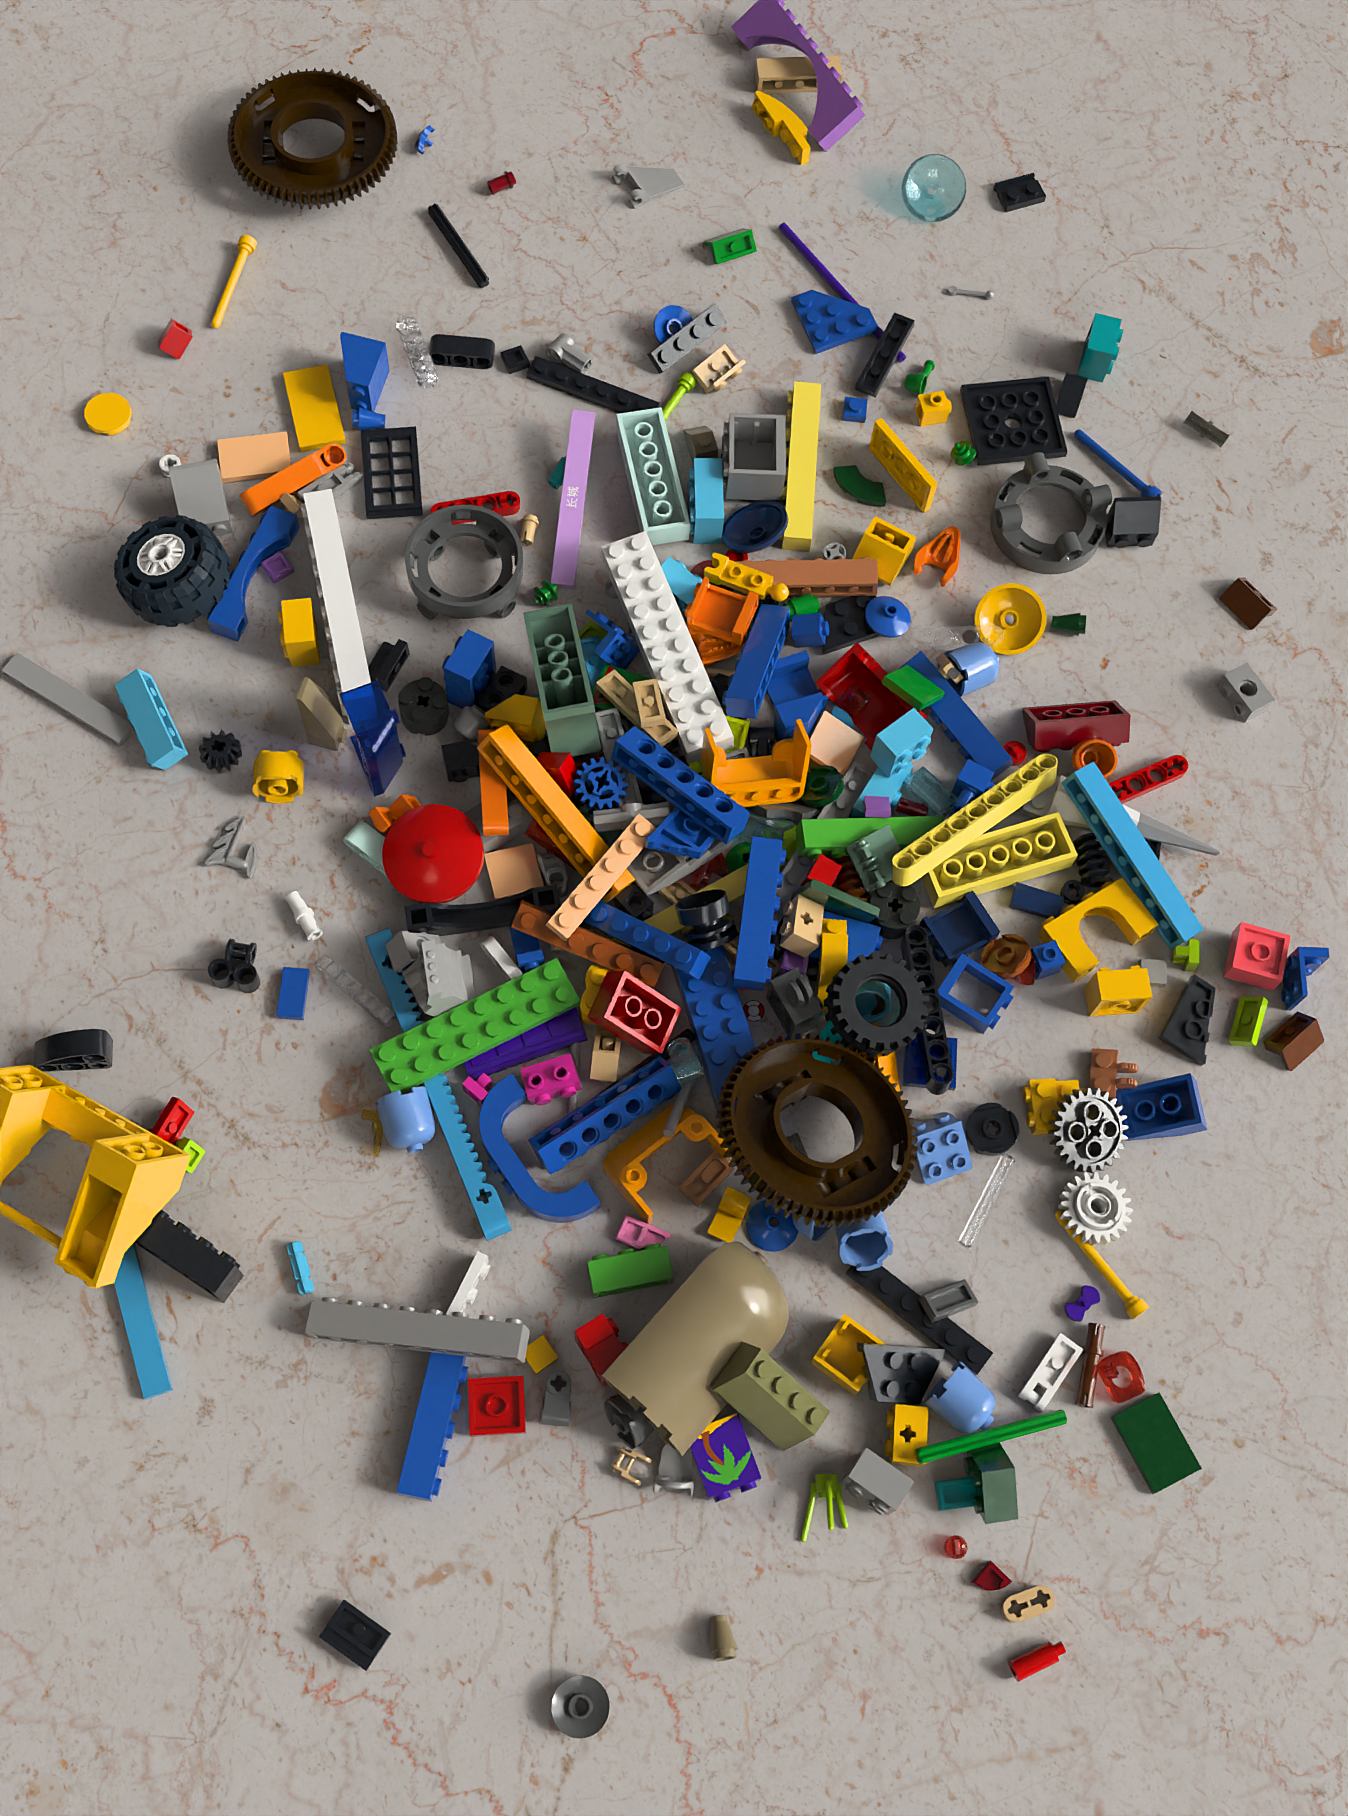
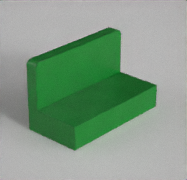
M742 228L704 241L705 246H710L714 264H720L757 252L752 229Z

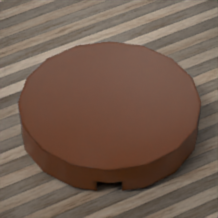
M1017 934L1001 935L1002 938L991 940L983 948L980 956L982 966L1004 980L1022 973L1029 965L1032 957L1030 946L1023 937Z

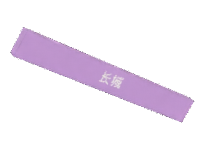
M572 410L551 576V583L553 585L557 584L558 587L574 589L595 423V412Z

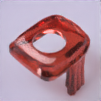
M1119 1351L1103 1358L1099 1362L1098 1373L1115 1403L1119 1404L1128 1401L1146 1390L1141 1368L1129 1352ZM1118 1366L1125 1367L1131 1373V1382L1125 1388L1116 1386L1112 1379L1118 1378L1119 1372L1116 1368Z

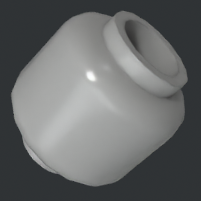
M476 705L472 707L465 706L453 722L457 730L456 736L463 741H478V730L488 729L489 723L484 717L486 712Z

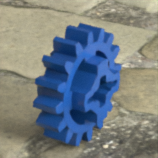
M601 757L599 762L596 763L595 759L591 758L589 761L590 766L583 763L581 765L582 771L577 770L575 774L578 779L574 780L573 786L579 787L575 791V796L582 795L580 803L583 804L587 801L589 803V810L593 806H597L598 811L602 810L603 806L607 810L612 809V803L618 807L621 803L619 798L624 799L627 794L623 791L628 787V783L623 782L627 774H620L619 771L622 766H612L614 761L612 759L605 763L604 757ZM594 770H602L597 773L592 772ZM611 775L615 778L616 783L613 782ZM605 777L603 787L597 792L599 781ZM585 786L589 787L591 795L587 792ZM604 796L610 797L608 799H599Z

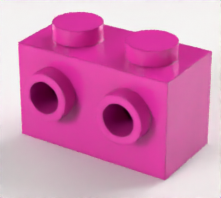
M570 1053L520 1069L527 1098L532 1105H545L550 1103L551 1099L560 1096L562 1098L571 1097L577 1093L576 1091L582 1090L576 1064Z

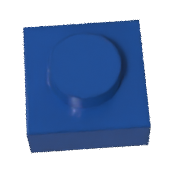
M845 397L842 421L865 423L867 399Z

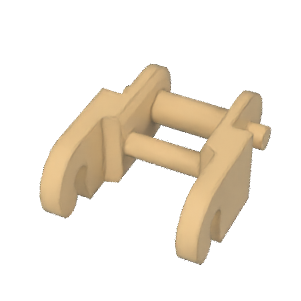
M624 1446L622 1449L617 1448L620 1453L615 1463L609 1464L613 1468L612 1472L616 1473V1471L621 1472L620 1477L640 1486L641 1481L628 1475L630 1467L636 1458L644 1460L649 1464L652 1460L634 1450L629 1453ZM626 1455L630 1457V1460L624 1470L620 1468V1464Z

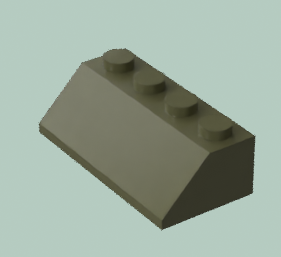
M746 1342L741 1343L711 1387L712 1390L782 1451L814 1436L830 1413L827 1408L761 1348Z

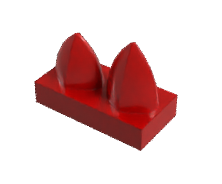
M171 1097L167 1106L158 1111L159 1119L154 1127L147 1129V1131L175 1146L195 1112L181 1099Z

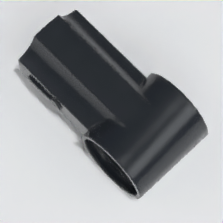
M749 727L748 743L749 749H751V757L772 755L775 742L774 727Z

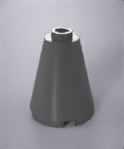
M619 1394L609 1397L604 1402L605 1412L612 1426L617 1425L621 1431L617 1435L629 1448L634 1449L640 1446L654 1431L646 1421L647 1417L642 1413L643 1409L639 1407L635 1410Z

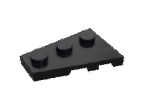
M1194 974L1189 978L1158 1039L1202 1066L1206 1064L1207 1055H1205L1206 1043L1209 1042L1210 1033L1208 1032V1027L1213 1013L1216 988Z

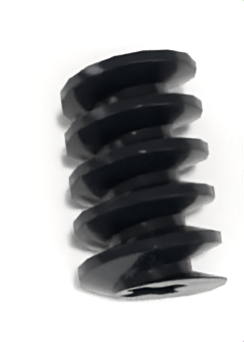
M1094 833L1081 835L1073 841V846L1078 855L1076 864L1079 867V876H1081L1080 883L1090 888L1101 887L1106 882H1113L1112 878H1105V876L1111 873L1110 869L1103 868L1109 864V861L1101 859L1107 853L1105 850H1099L1103 847L1097 841L1098 839Z

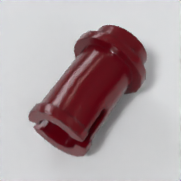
M504 171L503 175L487 181L488 188L493 195L508 187L512 189L513 185L516 184V179L511 171Z
M903 797L900 798L896 812L912 817L927 816L929 807L925 806L924 802L919 804Z

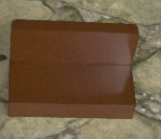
M1245 577L1238 578L1220 596V600L1251 630L1255 629L1265 617L1272 616L1277 610Z
M1297 1011L1263 1043L1266 1050L1282 1057L1286 1070L1293 1071L1324 1043V1037L1316 1018Z

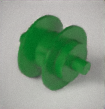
M961 441L954 444L950 456L956 459L955 462L958 466H964L972 462L976 455V450L971 447L969 441Z
M543 580L541 582V589L538 587L533 588L535 597L533 601L536 604L540 603L549 607L550 599L558 600V592L556 590L558 586Z

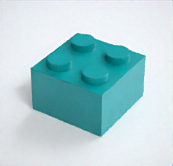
M1095 313L1084 342L1077 375L1103 383L1106 374H1111L1120 348L1117 347V343H1120L1123 329H1120L1122 319Z

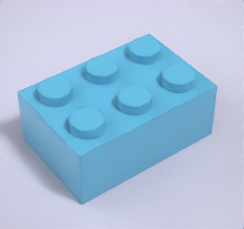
M694 458L693 468H689V481L687 484V493L689 495L688 515H690L691 524L690 535H693V544H721L724 523L722 458Z

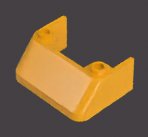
M796 719L793 738L777 742L773 747L772 755L726 760L724 749L716 746L710 729L704 728L701 753L703 777L743 807L794 802L800 799L804 793L812 744L801 719Z
M674 1104L667 1107L604 1158L603 1170L647 1224L652 1222L653 1212L637 1194L647 1182V1172L641 1165L642 1162L681 1132L688 1140L693 1142L705 1139L712 1149L716 1150L723 1157L728 1149L720 1147L723 1139L718 1138L717 1131L706 1118L685 1106L673 1137L668 1138L664 1136L663 1131Z

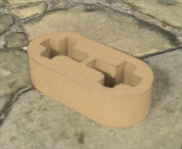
M1040 1585L1010 1595L1001 1603V1614L1007 1621L1013 1623L1040 1615L1052 1609L1055 1602L1054 1594L1047 1586ZM1038 1590L1041 1595L1046 1594L1047 1600L1044 1601V1607L1041 1604L1031 1605L1029 1601L1037 1597ZM1012 1600L1014 1604L1024 1603L1026 1608L1018 1611L1019 1616L1017 1618L1014 1613L1009 1614L1008 1612Z

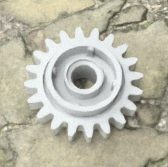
M1087 1172L1081 1176V1179L1075 1176L1071 1180L1072 1184L1068 1182L1065 1185L1064 1189L1066 1192H1062L1059 1196L1063 1202L1058 1205V1208L1065 1210L1059 1218L1063 1220L1068 1219L1069 1222L1065 1225V1229H1070L1071 1227L1075 1229L1072 1237L1082 1234V1243H1085L1089 1238H1091L1093 1246H1096L1100 1240L1103 1245H1107L1110 1239L1115 1242L1120 1238L1119 1234L1123 1235L1127 1231L1125 1226H1128L1132 1221L1127 1216L1133 1212V1209L1125 1207L1131 1201V1198H1122L1126 1189L1117 1190V1180L1111 1184L1108 1183L1109 1176L1107 1174L1101 1180L1099 1179L1098 1172H1095L1091 1178ZM1091 1204L1096 1205L1099 1208L1100 1213L1094 1212L1091 1208Z

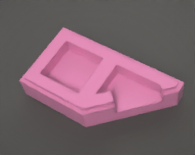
M626 1214L615 1237V1241L640 1251L645 1249L644 1247L647 1245L669 1240L671 1234Z

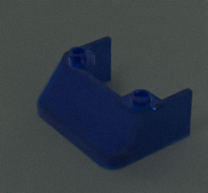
M377 680L339 694L356 734L350 737L374 797L385 793L402 766L403 757H406L403 745L399 742L396 724L400 723L395 709L390 710Z

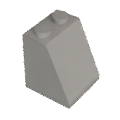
M216 459L168 467L178 515L187 516L204 523L216 536L233 533L225 488Z

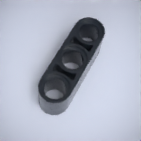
M435 334L430 339L428 360L432 364L439 366L489 369L493 366L495 343L487 338Z

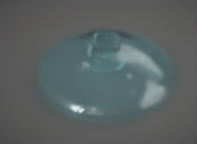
M939 154L925 155L914 161L907 169L902 180V198L907 209L918 219L926 222L944 221L959 210L965 199V176L958 164L949 157ZM929 188L934 189V195L928 193Z

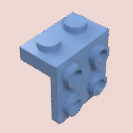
M942 1112L934 1115V1118L928 1121L914 1122L912 1127L917 1128L914 1136L918 1138L915 1144L918 1147L916 1157L924 1183L930 1185L969 1171L972 1168V1161L961 1120L951 1113Z

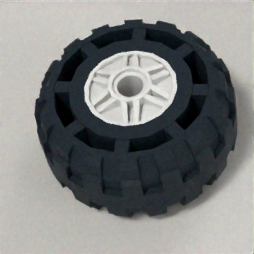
M169 515L159 517V520L148 521L143 524L139 530L133 531L127 537V542L121 545L117 552L118 560L114 562V577L118 582L116 587L122 598L137 616L139 615L144 621L158 626L177 627L178 624L184 623L187 625L195 622L194 619L200 616L204 617L211 612L210 609L215 604H219L224 597L222 594L223 590L228 588L230 581L229 557L219 539L204 523L182 515H176L175 518H171Z

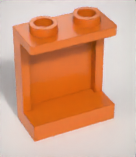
M704 576L702 583H697L695 587L693 603H688L684 616L687 617V627L741 646L758 607L759 594L750 591L748 596L745 597L711 585L709 578Z

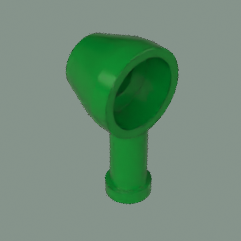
M926 360L921 373L908 374L905 379L904 388L917 396L923 394L927 385V379L935 368V363L932 360Z

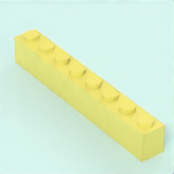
M794 381L793 390L788 391L787 404H791V409H787L786 423H790V428H786L785 442H789V447H786V461H788L785 476L786 486L783 487L781 500H785V506L783 507L788 514L789 520L786 530L778 539L782 540V549L809 552L812 541L821 384Z

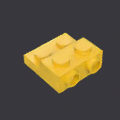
M1055 1078L1030 1079L1026 1083L1022 1093L1024 1102L1028 1103L1029 1112H1026L1027 1127H1031L1032 1135H1048V1131L1054 1129V1126L1048 1123L1050 1120L1056 1119V1116L1052 1114V1110H1060L1057 1101L1066 1102L1064 1094H1072L1073 1089L1079 1090L1078 1080L1055 1081Z

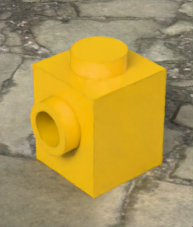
M943 390L918 395L914 409L920 427L946 423L952 407L950 399L946 398Z

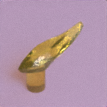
M363 1109L361 1119L373 1121L375 1157H379L383 1135L382 1124L377 1110Z

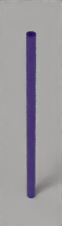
M785 222L781 223L779 230L843 300L859 305ZM878 326V331L873 334L880 340L884 331ZM900 351L897 357L899 363L906 359V355L902 351Z

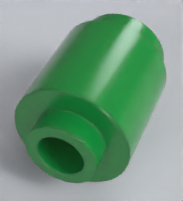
M811 593L789 599L787 603L783 604V606H789L790 622L793 615L818 613L820 609L818 598Z

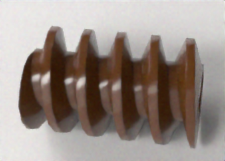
M850 856L837 858L834 862L842 866L836 878L837 889L869 903V899L862 898L868 896L869 892L861 889L864 888V885Z

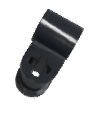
M230 938L226 945L224 959H215L208 966V973L214 985L218 988L226 989L233 985L235 981L242 992H255L261 982L253 966L257 944L253 942L250 945L235 942V939ZM221 970H227V971H228L225 976H223V977H216V975H217V973H218L219 971H221ZM247 974L253 975V977H252V979H251L250 981H248V982H242V981H241V979H242L245 975H247Z

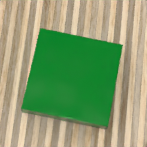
M909 665L886 675L881 682L918 711L941 700L945 694L942 689Z

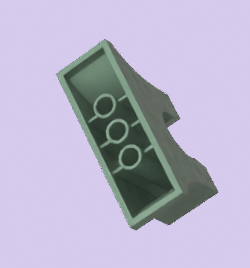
M572 603L523 612L551 752H570L573 757L601 751L595 707Z

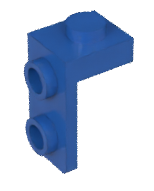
M510 926L516 961L521 972L524 974L543 965L544 956L542 949L540 950L538 938Z

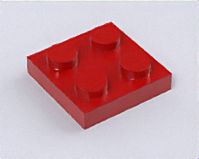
M524 1375L468 1379L470 1437L526 1434Z

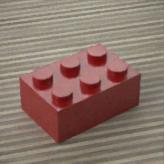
M607 971L587 1018L644 1054H662L679 1016L681 1007L626 971Z

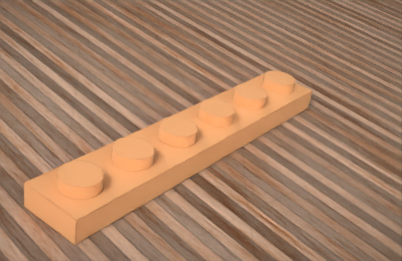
M638 814L546 923V926L566 942L645 847L646 839L655 831L656 827L642 815Z

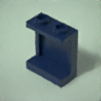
M974 891L967 893L962 901L930 918L927 916L922 918L919 924L927 932L935 959L938 962H942L945 968L957 962L962 953L966 956L986 946L991 940L997 939L1000 930Z

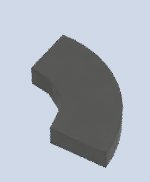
M797 802L756 805L749 808L752 812L766 819L785 818L798 822L804 819H816L820 811L817 808L807 807Z

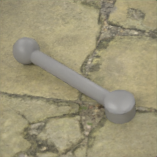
M950 286L948 289V294L951 296L964 294L982 296L987 299L994 297L992 291L961 290L955 286Z

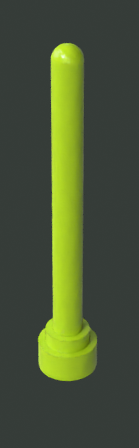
M683 372L678 378V388L662 409L665 421L685 392L692 391L696 386L697 379L691 373Z

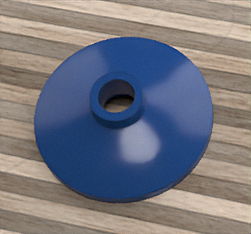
M669 305L662 308L655 316L653 324L657 341L660 344L689 323L692 320L689 312L677 305ZM669 326L673 328V333L669 331Z
M890 596L876 597L868 603L865 609V619L868 626L875 633L883 637H899L910 626L911 616L909 610L896 598Z
M767 1199L755 1204L748 1213L746 1219L747 1234L750 1240L762 1250L770 1252L784 1250L795 1241L798 1235V1230L793 1224L792 1213L785 1218V1210L781 1209L775 1213L776 1205L772 1203L766 1207ZM776 1219L778 1221V1226L771 1227L769 1225V1220Z

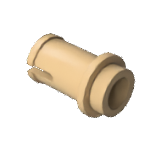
M526 514L521 519L522 528L519 537L521 545L526 546L527 541L528 546L533 545L535 530L539 526L538 518L535 515Z

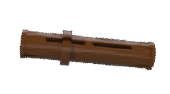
M1088 1323L1086 1345L1082 1347L1084 1358L1075 1405L1082 1407L1086 1396L1085 1408H1093L1100 1357H1103L1104 1351L1101 1349L1106 1326L1099 1324L1095 1335L1097 1323Z

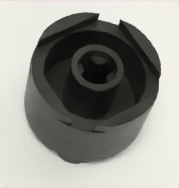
M423 677L410 682L399 693L398 704L401 720L408 731L414 734L420 733L429 736L440 732L446 726L449 717L448 698L440 684L432 681L431 678Z
M887 882L885 886L876 889L869 902L880 909L878 917L870 921L869 924L881 927L879 936L885 939H899L903 937L906 929L915 924L920 913V901L917 891L913 887L899 886L894 882Z

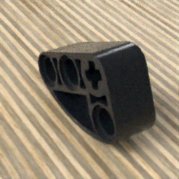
M103 1029L67 1031L44 1037L35 1042L34 1067L44 1072L107 1069L112 1067L113 1039Z

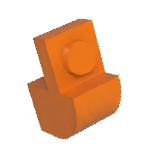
M401 794L389 808L374 807L368 814L374 820V826L387 835L389 829L399 817L409 810L422 805L415 796Z

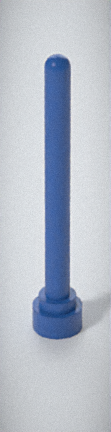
M1078 429L1074 432V436L1139 490L1142 497L1161 496L1162 491L1159 488L1151 485L1147 486L1082 430Z

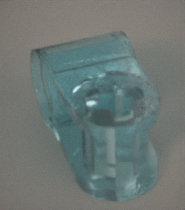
M687 1038L673 1040L668 1046V1052L672 1061V1069L680 1086L704 1077L705 1074L698 1057L694 1054Z

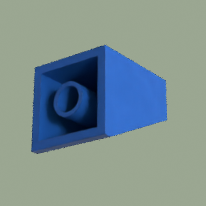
M341 332V347L351 409H359L360 407L374 412L390 371L386 343Z

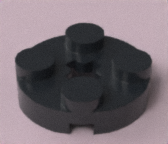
M985 1103L978 1106L967 1119L965 1128L967 1139L979 1154L988 1156L1002 1155L1015 1144L1018 1138L1019 1123L1016 1116L998 1103ZM988 1123H992L993 1127H998L999 1131L995 1135H991L986 1131Z

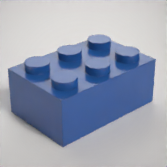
M467 629L464 636H460L457 639L454 652L451 656L448 655L442 665L448 703L461 709L465 706H478L476 702L479 694L482 691H486L489 686L490 676L493 672H496L494 641Z

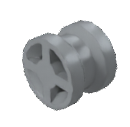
M831 542L824 547L821 559L845 558L846 549L840 543Z

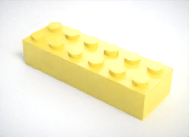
M1059 812L982 834L921 878L933 908L960 901L964 895L971 891H974L976 895L1016 884V882H1023L1069 868L1078 855Z

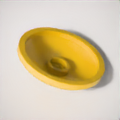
M1007 583L992 588L981 598L975 611L974 623L977 635L982 643L988 645L996 653L1016 655L1029 650L1040 640L1046 627L1047 617L1042 600L1032 589L1021 584ZM1007 615H1011L1013 617V622L1011 624H1007L1005 622V617Z

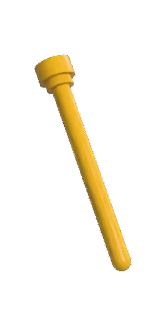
M241 235L238 240L237 247L239 253L212 318L211 326L213 328L220 326L246 258L256 248V240L249 235Z
M1058 1210L1055 1213V1218L1064 1228L1069 1221L1068 1219H1060L1059 1217L1064 1211ZM1071 1227L1065 1230L1072 1237L1075 1229ZM1082 1234L1072 1237L1126 1303L1124 1306L1127 1311L1125 1312L1132 1320L1149 1308L1143 1299H1139L1137 1296L1134 1297L1088 1240L1082 1243Z

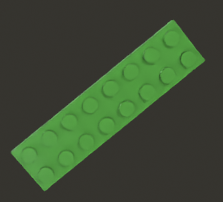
M555 958L369 1051L390 1092L400 1090L402 1094L412 1087H416L580 1005L581 1000L558 959Z

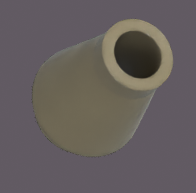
M727 1615L710 1617L709 1654L713 1655V1661H726L736 1658L735 1651L738 1648L728 1624Z

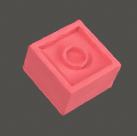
M1241 922L1231 935L1223 977L1273 991L1283 980L1291 936Z

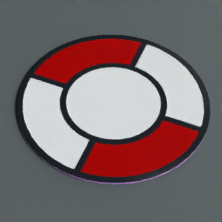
M751 1000L743 1006L745 1017L749 1021H759L765 1014L764 1006L759 1001Z

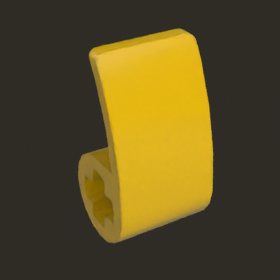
M728 1186L707 1233L727 1243L732 1242L752 1197Z

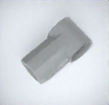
M561 333L546 348L547 356L554 363L560 364L563 362L573 370L583 374L589 371L593 363V357L576 347L574 341L564 333Z

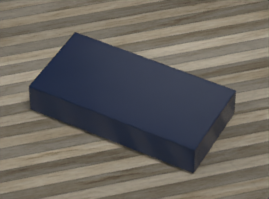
M1016 882L1009 907L1048 919L1054 916L1056 919L1060 916L1064 897Z

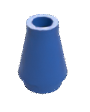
M360 407L359 409H353L352 428H357V430L385 428V414H379Z

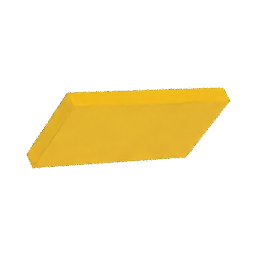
M328 364L283 372L300 451L320 449L333 443L338 445L346 444Z
M882 418L876 420L868 449L923 513L931 508L938 483Z

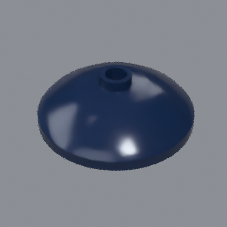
M760 501L744 506L733 513L724 523L722 542L727 549L736 553L747 554L766 549L783 535L788 525V514L782 505L772 501Z

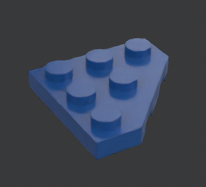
M809 290L791 297V303L815 354L878 331V325L869 308L815 290Z

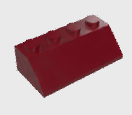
M1116 700L1022 708L1028 743L1038 752H1049L1050 749L1056 748L1073 750L1078 743L1094 738L1104 740L1113 747L1120 746L1121 743H1129L1131 715Z

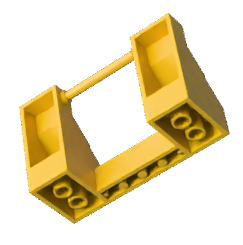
M32 1065L0 1068V1187L2 1181L30 1153L31 1148L51 1127L64 1131L71 1135V1139L74 1141L83 1142L91 1147V1153L63 1237L58 1236L0 1201V1214L56 1247L58 1252L54 1263L62 1267L65 1273L83 1280L84 1284L88 1287L100 1288L101 1286L114 1283L126 1250L146 1230L155 1215L179 1190L191 1155Z

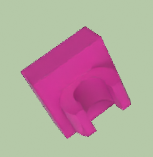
M485 1073L477 1081H474L469 1076L462 1083L463 1091L482 1106L488 1094L487 1090L492 1085V1079Z

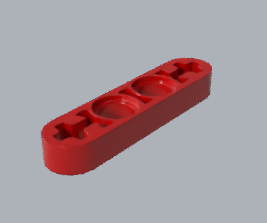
M505 491L440 502L432 506L430 514L454 505L481 507L485 503H490L494 506L491 510L504 517L519 512L520 497L516 492ZM511 500L513 505L509 506L507 501ZM497 502H500L501 508H498ZM475 520L452 521V525L474 522Z
M1173 755L1109 783L1114 793L1121 791L1123 788L1124 791L1117 798L1121 804H1124L1182 778L1188 770L1189 764L1185 757ZM1173 764L1175 766L1179 765L1181 767L1180 770L1175 768L1170 770L1169 773L1167 772V770H1169ZM1156 771L1160 773L1162 780L1154 781L1150 777V772ZM1129 781H1138L1141 789L1133 790L1129 786Z

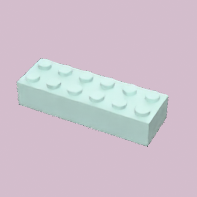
M662 408L616 414V433L640 533L646 531L652 545L689 540L691 524Z

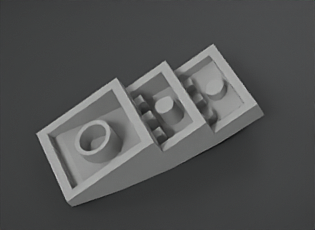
M717 838L699 859L644 847L627 869L646 894L650 895L695 871L734 842L731 840L726 845Z

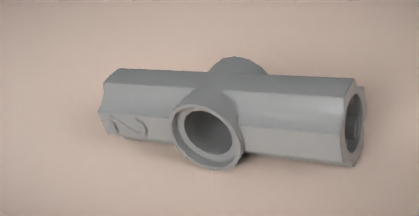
M668 802L649 805L630 803L621 805L620 808L593 811L595 831L600 834L615 831L624 832L638 814L642 815L655 827L659 826L670 814Z

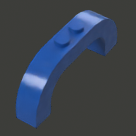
M508 1075L490 1090L480 1110L479 1129L483 1147L490 1158L487 1160L489 1167L494 1174L498 1172L504 1179L501 1184L508 1195L514 1194L520 1204L536 1217L556 1223L573 1222L587 1217L600 1208L601 1202L586 1180L564 1193H550L541 1189L505 1139L502 1128L506 1117L513 1110L527 1102V1094L514 1075Z

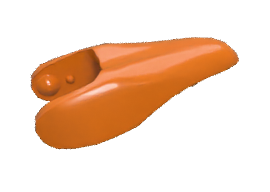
M950 526L928 544L924 545L916 554L913 574L917 576L921 573L923 565L937 566L944 571V576L940 578V586L945 587L958 569L960 530L957 527Z
M687 627L694 645L697 647V652L704 668L741 653L743 643L746 644L745 640H743L740 646Z

